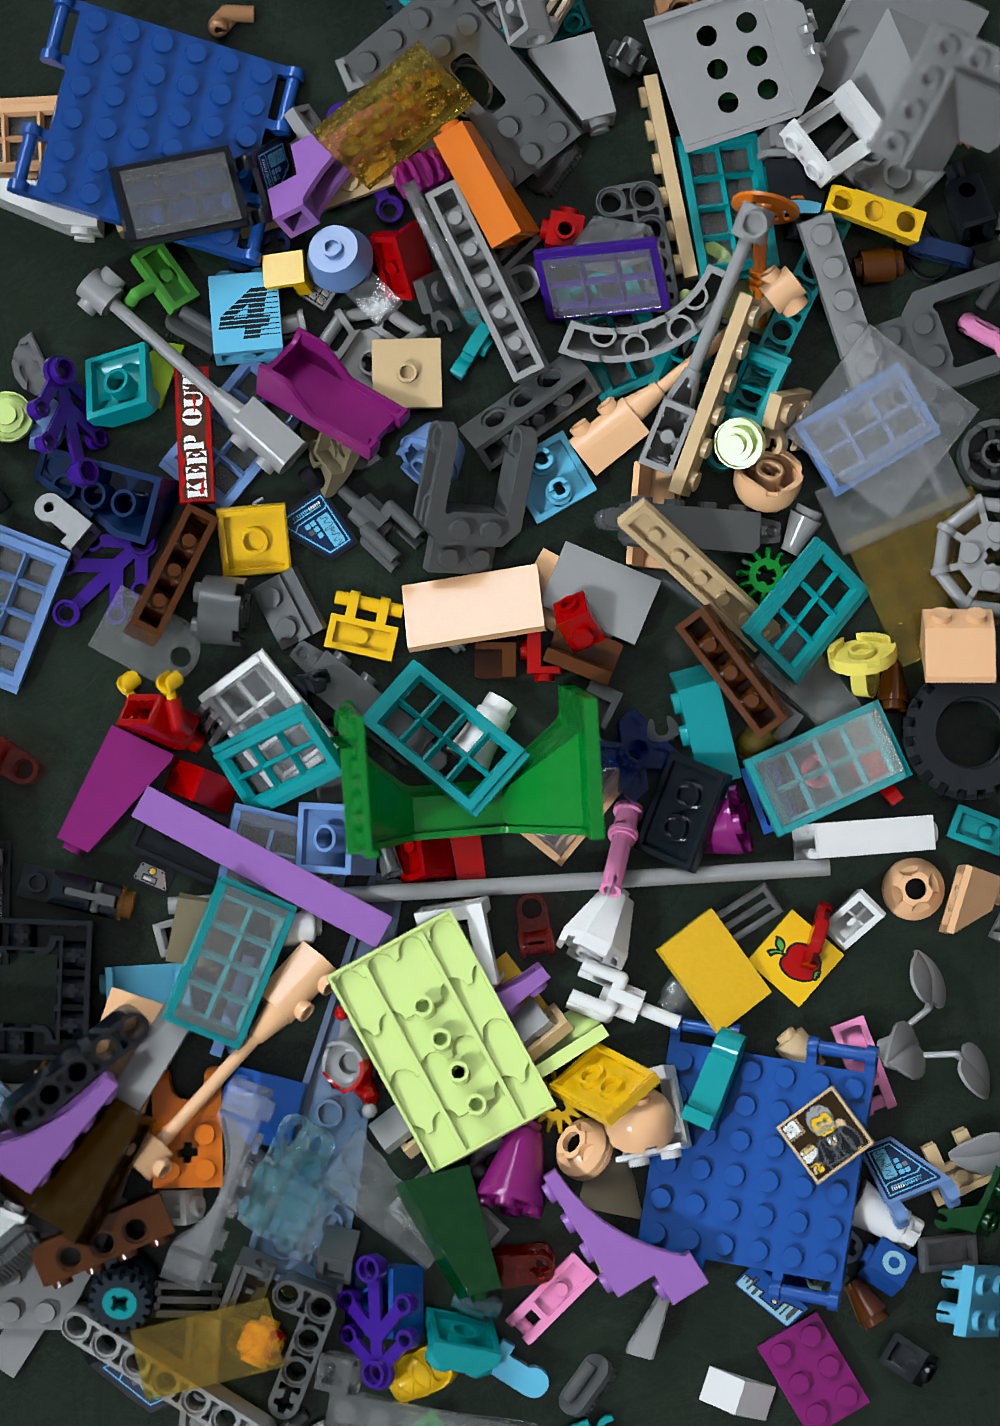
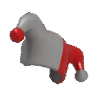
M340 1005L334 1011L336 1019L340 1020L339 1038L326 1045L327 1048L322 1060V1073L335 1088L339 1089L340 1093H355L364 1104L362 1108L363 1115L371 1118L377 1113L376 1105L380 1099L372 1078L374 1064L345 1010Z

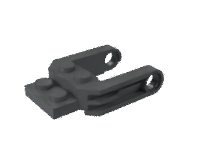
M1000 261L912 292L902 312V316L869 327L884 370L899 362L913 385L927 382L947 393L999 375L1000 358L997 357V354L958 368L954 367V357L939 314L935 311L934 306L988 288L989 284L1000 280ZM896 385L891 388V391L894 393L900 391V388Z
M433 421L428 431L413 513L415 519L428 534L422 568L432 573L476 574L491 571L495 548L503 547L521 532L537 450L536 431L532 426L514 425L508 451H504L494 507L484 504L447 503L458 445V429L452 421Z

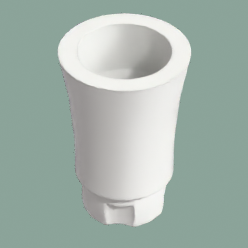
M489 692L482 704H478L476 710L506 733L511 725L509 721L513 718L517 708L503 697ZM468 721L453 741L468 752L484 733ZM489 739L473 758L489 770L499 745L492 739ZM449 746L446 748V751L459 761L462 759ZM470 763L467 764L469 767L477 770Z
M866 1179L859 1183L853 1226L880 1238L883 1236L892 1243H896L900 1247L909 1250L919 1239L925 1222L907 1209L909 1213V1226L900 1230L896 1229L878 1189Z

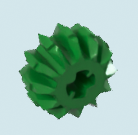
M770 547L765 548L763 559H761L758 550L752 553L751 556L754 563L748 558L743 557L740 563L748 571L737 570L735 574L738 578H747V581L740 583L738 586L742 590L749 587L751 591L748 595L752 599L756 594H759V605L784 575L783 573L792 565V563H787L780 566L779 562L785 556L782 552L778 553L774 560L771 559L772 549ZM763 568L766 573H773L774 577L769 580L772 583L771 585L767 586L764 581H757L756 576L758 577L761 573L758 571L759 569Z

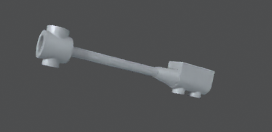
M495 0L508 46L531 49L544 46L553 40L558 31V20L556 17L548 15L546 5L549 0Z
M743 200L730 232L739 237V240L687 367L685 366L668 394L664 395L638 463L671 475L697 411L695 405L701 379L700 371L751 245L755 243L763 246L776 214L775 212Z
M107 265L102 270L100 268L94 269L84 278L76 290V294L81 298L77 304L91 317L96 313L104 317L112 311L209 397V401L229 426L228 429L233 433L229 440L244 453L248 448L253 450L259 456L255 463L269 475L274 470L280 475L286 472L310 446L254 396L244 405L229 394L228 391L221 387L218 388L123 304L121 299L125 291L122 288L127 283Z

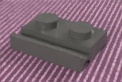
M297 566L290 567L281 574L251 589L282 651L293 647L301 640H305L328 627Z

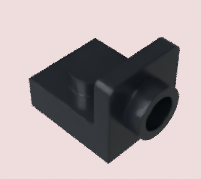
M895 1332L878 1362L911 1384L922 1387L924 1383L930 1382L934 1377L939 1357L921 1348L900 1333Z

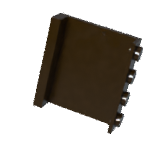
M43 1059L41 1065L35 1069L32 1076L51 1061ZM68 1069V1075L76 1074ZM51 1084L43 1087L40 1097H49L54 1091V1085ZM114 1097L108 1105L101 1106L95 1114L96 1118L92 1126L85 1133H79L73 1141L74 1145L70 1153L63 1160H57L51 1168L52 1171L48 1180L41 1187L36 1186L31 1194L0 1174V1193L65 1232L63 1237L75 1244L92 1246L156 1123L155 1119L117 1097ZM21 1107L16 1109L12 1120L22 1119L26 1115L27 1108Z

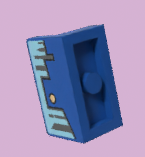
M749 1267L738 1277L735 1285L786 1327H789L810 1307L811 1303L785 1298H781L780 1301L768 1299L773 1271ZM785 1274L784 1284L809 1288L806 1277Z

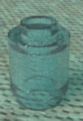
M499 1290L491 1291V1299L472 1303L470 1297L459 1300L456 1294H454L450 1308L458 1310L457 1314L489 1324L491 1318L498 1320L504 1299L498 1298Z

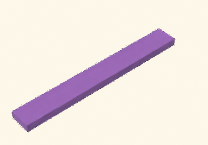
M147 786L131 815L137 820L375 948H378L393 920V917L150 786Z

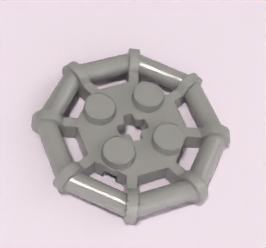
M381 300L380 303L345 310L338 308L334 311L335 315L319 339L330 346L343 327L348 336L339 350L333 352L354 379L372 388V370L370 372L366 371V364L363 362L365 356L372 358L371 339H398L383 329L385 319L407 333L401 339L426 338L428 330L424 325H418L390 306L388 301ZM377 317L376 326L370 327V329L354 330L350 322Z
M980 493L974 495L975 498L944 522H938L936 526L938 534L933 568L929 571L931 577L937 579L959 609H969L971 607L992 609L993 616L1000 617V603L973 600L978 591L1000 594V565L996 566L994 563L987 565L984 561L988 557L986 553L988 549L992 548L993 551L1000 549V522L988 521L986 511L1000 513V499L984 497ZM979 513L981 524L965 536L956 531L957 528ZM953 538L961 543L958 563L947 565L950 541ZM960 571L972 586L967 596L949 573Z

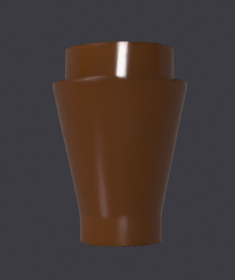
M898 661L881 673L877 699L884 713L887 714L904 713L907 711V704L910 703L903 673V663Z
M861 1277L851 1281L844 1288L859 1325L863 1324L867 1331L890 1316L886 1310L888 1305Z

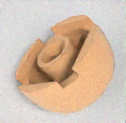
M772 447V451H765L761 459L754 465L745 469H735L733 485L739 499L746 506L760 512H778L787 508L797 498L803 481L802 465L791 453L786 451L784 454H775L776 447Z
M652 1089L611 1128L605 1125V1134L610 1137V1143L613 1147L633 1154H646V1148L657 1146V1151L663 1149L672 1141L675 1133V1120L671 1104L661 1092Z

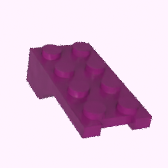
M297 327L292 341L267 366L260 364L258 367L257 395L368 460L380 450V440L386 433L392 432L395 427L400 429L409 420L410 410L354 379L326 342L300 327Z

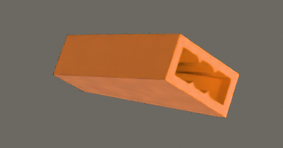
M454 119L441 126L440 130L442 133L435 136L433 140L491 248H513L540 232L535 221L471 121Z

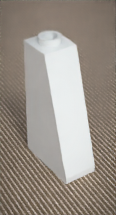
M933 815L807 824L792 831L794 860L935 850L938 840V827L934 822Z

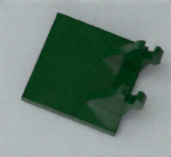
M995 1167L979 1206L939 1209L938 1212L945 1215L947 1221L943 1222L934 1219L935 1225L949 1232H956L961 1229L988 1237L990 1232L995 1233L1000 1225V1167Z

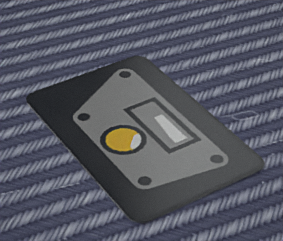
M137 856L128 880L165 896L176 871L145 857Z

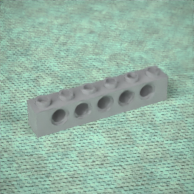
M455 179L426 193L425 196L514 383L522 384L550 370L551 367L500 259L495 249L491 248Z

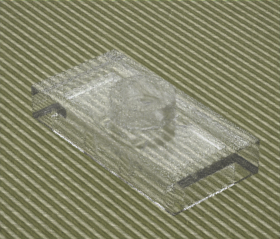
M372 271L367 280L364 279L357 286L351 288L352 291L344 293L378 327L403 304L401 299Z

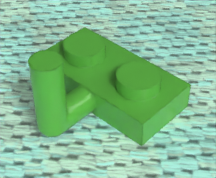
M164 244L146 247L135 253L130 259L131 263L145 280L132 288L122 301L131 311L134 310L141 299L151 293L155 294L169 315L179 311L184 305H189L196 301L200 296Z

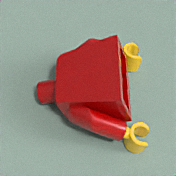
M135 670L127 671L117 679V688L122 694L126 695L127 700H125V705L116 726L167 750L189 749L195 753L200 750L205 741V735L196 730L199 724V717L183 708L181 696L176 695L175 690L184 683L179 671L171 673L170 670H167L157 678L156 686L164 695L136 694L134 690L142 685V681Z

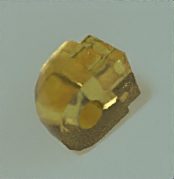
M747 724L736 738L735 746L740 757L746 760L776 746L778 741L770 733L759 739Z

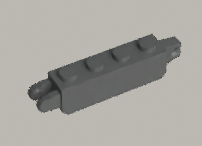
M632 496L631 502L619 504L617 508L601 509L594 515L596 527L598 526L599 529L607 531H618V540L623 546L629 547L641 546L618 526L617 518L643 497L703 553L738 556L744 553L752 554L760 545L780 543L781 522L762 518L761 512H750L748 506L731 504L727 510L717 509L716 502H697L696 507L685 506V500L664 499V504L652 503L653 497Z
M301 640L289 655L306 674L319 669L328 670L331 681L326 683V690L312 693L335 711L339 710L338 701L353 700L354 709L361 715H364L382 695L376 690L380 684L364 671L359 676L349 667L353 662L338 650L334 654L327 650L323 652ZM400 706L382 724L397 738H400L416 720L405 713L404 709ZM421 725L405 744L423 758L434 745L432 741L435 739V736L425 726ZM364 728L366 736H368L371 740H373L376 744H378L381 748H383L386 752H388L391 756L397 759L404 766L409 765L394 751H392L377 737H375L371 732ZM441 749L429 762L439 772L440 770L443 771L446 765H448L447 755H444L445 753H442Z

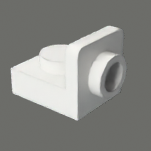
M203 1188L159 1189L174 1225H190L204 1221L206 1202L203 1197ZM158 1189L149 1190V1193L156 1191Z

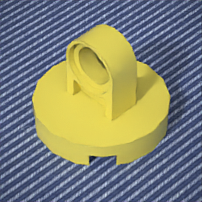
M877 632L856 633V640L844 642V637H841L831 643L827 649L830 669L838 674L850 676L852 693L854 696L873 698L876 696L880 683L879 672L891 667L898 658L896 643H891L890 636Z

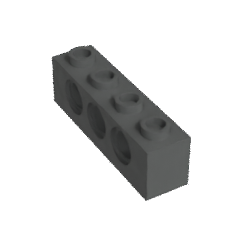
M565 354L561 355L549 364L550 370L520 384L458 428L473 453L489 472L503 462L504 451H508L514 425L532 426L538 438L602 392L591 372L580 359Z

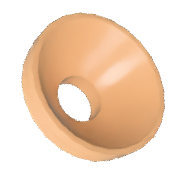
M912 857L902 859L888 869L882 881L881 891L886 906L893 914L905 920L915 921L927 918L937 911L944 898L945 885L941 873L933 864L924 859ZM914 878L923 881L926 888L923 897L916 900L909 898L905 891L906 883Z
M581 1118L572 1122L562 1132L557 1142L556 1159L559 1168L567 1176L577 1181H587L599 1175L608 1165L612 1156L613 1145L610 1143V1137L605 1134V1124L593 1118ZM579 1134L580 1142L578 1147L574 1151L569 1152L568 1143L570 1139Z

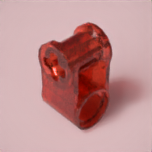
M0 736V775L25 786L38 783L43 775L41 761L18 748L15 743ZM24 760H29L33 765V773L30 777L22 779L18 775V766Z
M538 893L522 894L516 902L519 928L517 933L521 960H527V957L530 955L549 953L550 956L556 955L552 925L549 922L545 899ZM530 898H534L541 903L540 913L533 918L525 916L521 911L523 902ZM544 940L542 943L528 944L529 942Z
M545 1243L515 1246L501 1245L491 1248L502 1287L500 1289L545 1284L555 1274V1254L553 1249ZM542 1260L544 1266L537 1267L535 1261Z

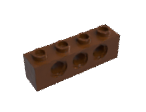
M187 503L122 631L123 633L154 648L160 640L219 518Z
M711 604L701 606L675 627L759 739L767 736L794 715Z
M158 1189L109 1211L98 1234L107 1233L113 1238L114 1243L109 1249L100 1250L94 1243L91 1247L75 1244L63 1237L65 1232L59 1231L40 1239L41 1245L37 1246V1249H34L33 1252L30 1251V1255L44 1288L53 1285L54 1289H58L74 1281L73 1275L83 1271L86 1272V1275L94 1274L106 1268V1261L118 1257L119 1261H124L139 1253L137 1248L150 1243L153 1248L170 1241V1234L175 1232V1226ZM132 1219H140L145 1223L146 1230L140 1236H132L127 1232L126 1224ZM66 1247H75L79 1250L81 1258L74 1264H68L62 1260L60 1253Z

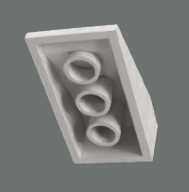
M0 178L1 208L66 235L74 236V241L93 243L95 238H104L105 221L10 193L6 190L9 178ZM27 180L29 184H36V180Z

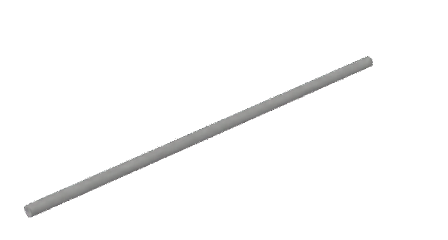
M830 859L699 866L696 874L679 867L625 870L622 888L830 876ZM604 872L338 888L365 903L599 889ZM263 891L267 895L299 907L271 891ZM195 895L208 899L211 897V895ZM168 897L169 914H175L178 897Z

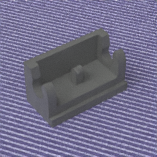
M243 1245L215 1318L221 1321L224 1319L243 1327L251 1319L241 1316L239 1313L257 1318L279 1259Z

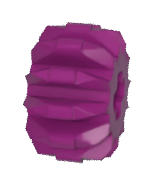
M438 148L418 152L399 162L391 171L398 192L401 193L404 199L408 200L425 195L445 184L452 177V173Z

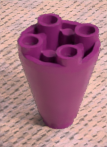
M732 785L728 788L704 851L705 854H742L754 851L753 839L750 831L746 830L745 824L751 822L750 811L746 802L741 803V795L737 785Z
M530 1121L505 1136L477 1189L480 1206L486 1208L501 1207L500 1213L512 1218H521V1213L532 1218H542L545 1206V1192L541 1186L545 1182L543 1178L544 1135L541 1133V1124Z

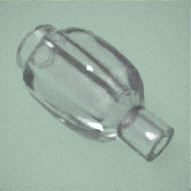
M674 975L661 988V999L657 1002L661 1009L674 1014L676 1012L684 1013L694 1004Z

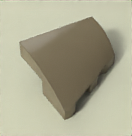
M302 421L300 432L303 440L310 445L308 450L313 469L321 468L325 479V484L320 489L321 494L324 498L332 497L352 472L360 454Z
M613 1147L611 1159L605 1169L596 1177L582 1182L579 1198L591 1210L641 1220L642 1207L632 1168L629 1167V1163H616L615 1158L623 1156L621 1150Z

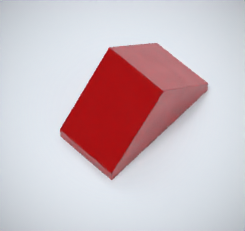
M177 757L163 788L166 791L228 815L237 793L227 777Z

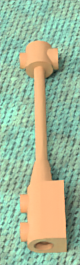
M773 265L760 275L759 278L763 284L758 289L764 295L760 299L759 305L762 308L761 316L773 307L779 315L783 313L786 318H789L798 313L808 303L807 298L804 296L807 292L786 266L779 270L776 265ZM728 325L714 336L705 361L719 351ZM692 354L657 383L654 382L625 398H620L618 401L613 396L605 399L597 407L600 415L591 423L586 418H583L571 427L570 432L573 437L568 440L596 476L649 434L650 431L642 421L659 404L665 393L672 388L685 366H688Z
M302 941L272 974L261 997L265 1006L250 1028L249 1035L244 1039L240 1049H235L157 1137L151 1133L149 1134L133 1165V1168L148 1181L154 1176L158 1179L165 1178L173 1168V1163L169 1160L173 1153L167 1148V1145L259 1043L262 1044L287 1024H291L296 1018L300 1022L307 1020L314 1011V1005L310 1002L320 992L322 995L327 996L333 991L326 976L337 970L325 957L305 941Z

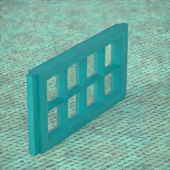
M414 659L363 715L364 728L475 818L482 813L530 758V754ZM420 681L437 694L435 699L421 714L404 701ZM443 700L460 713V716L445 733L441 732L427 720ZM398 706L416 719L400 738H397L382 725ZM466 720L470 721L484 733L468 752L450 739ZM421 725L425 726L439 738L423 758L405 744ZM489 739H492L507 752L491 772L473 758ZM445 744L462 757L446 777L429 764L431 759ZM468 763L485 776L484 780L470 796L452 783Z

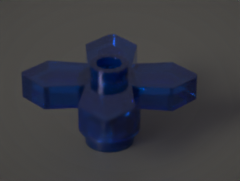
M635 708L630 709L617 723L619 742L599 740L601 771L620 769L617 791L630 804H634L649 789L646 770L663 772L670 751L678 752L668 741L651 743L646 737L648 721ZM629 752L636 754L637 760L632 758Z

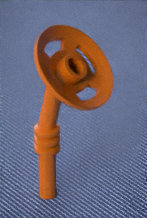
M743 191L735 194L731 201V205L736 212H739L743 200L751 203L756 202V205L775 212L777 217H774L770 228H772V225L794 222L800 215V209L793 201L770 192ZM782 210L786 211L790 217H785V213ZM768 234L763 246L754 243L753 265L749 269V281L751 282L749 289L753 291V297L759 300L764 296L758 289L763 284L759 277L768 269L766 267ZM767 312L760 317L758 324L755 326L756 328L767 326Z

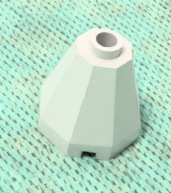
M623 888L621 895L616 898L608 897L610 889H607L605 896L598 891L564 927L556 946L561 949L565 943L569 947L566 953L582 963L585 957L621 971L628 957L634 902L629 898L630 893Z

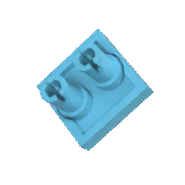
M563 430L537 444L526 507L536 524L539 525L597 491Z
M963 1265L962 1269L942 1271V1275L951 1276L954 1279L941 1278V1285L944 1288L958 1289L959 1296L958 1303L946 1300L940 1301L937 1310L949 1313H937L938 1322L955 1324L953 1335L999 1337L1000 1266Z

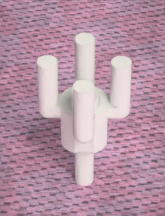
M585 957L577 976L602 985V991L599 998H595L573 989L565 1008L603 1023L611 1022L613 1017L616 1016L634 1024L637 1015H641L677 1030L681 1016L643 1002L646 991L628 985L629 976L627 973Z

